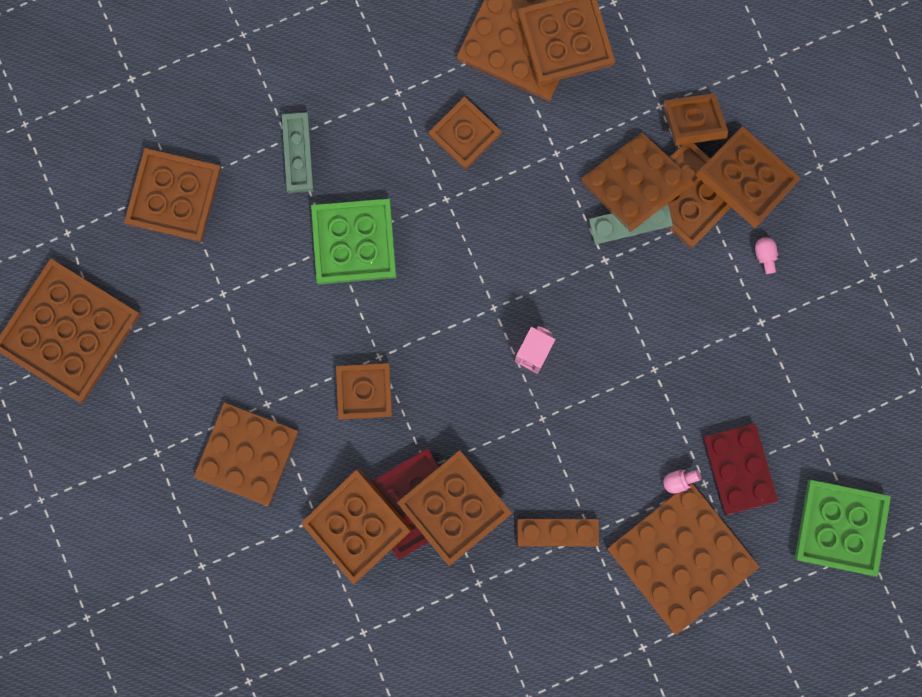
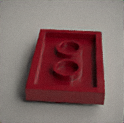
M756 423L702 437L724 515L778 502Z

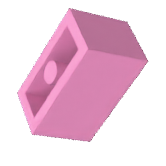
M540 326L537 329L531 327L514 362L538 374L555 341L551 337L552 333Z

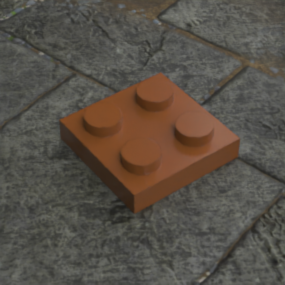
M715 93L664 101L663 108L675 146L727 138L728 129Z
M465 96L428 132V136L465 171L502 135V131Z
M389 363L336 366L338 420L392 417Z

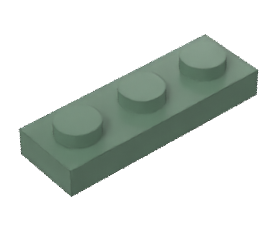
M308 112L282 114L287 192L314 191Z
M668 204L631 232L612 213L589 219L595 245L673 226Z

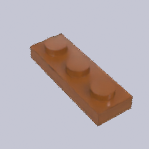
M517 519V546H599V519Z

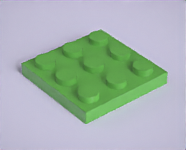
M390 199L311 205L317 284L396 278Z
M808 480L794 560L878 577L891 496Z

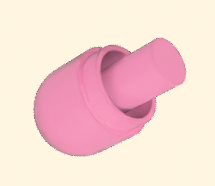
M769 237L760 238L755 244L757 260H759V264L764 263L766 274L776 273L774 261L778 260L776 243Z
M687 470L671 472L664 478V488L672 494L686 491L692 487L688 484L701 480V475L698 470L689 473Z

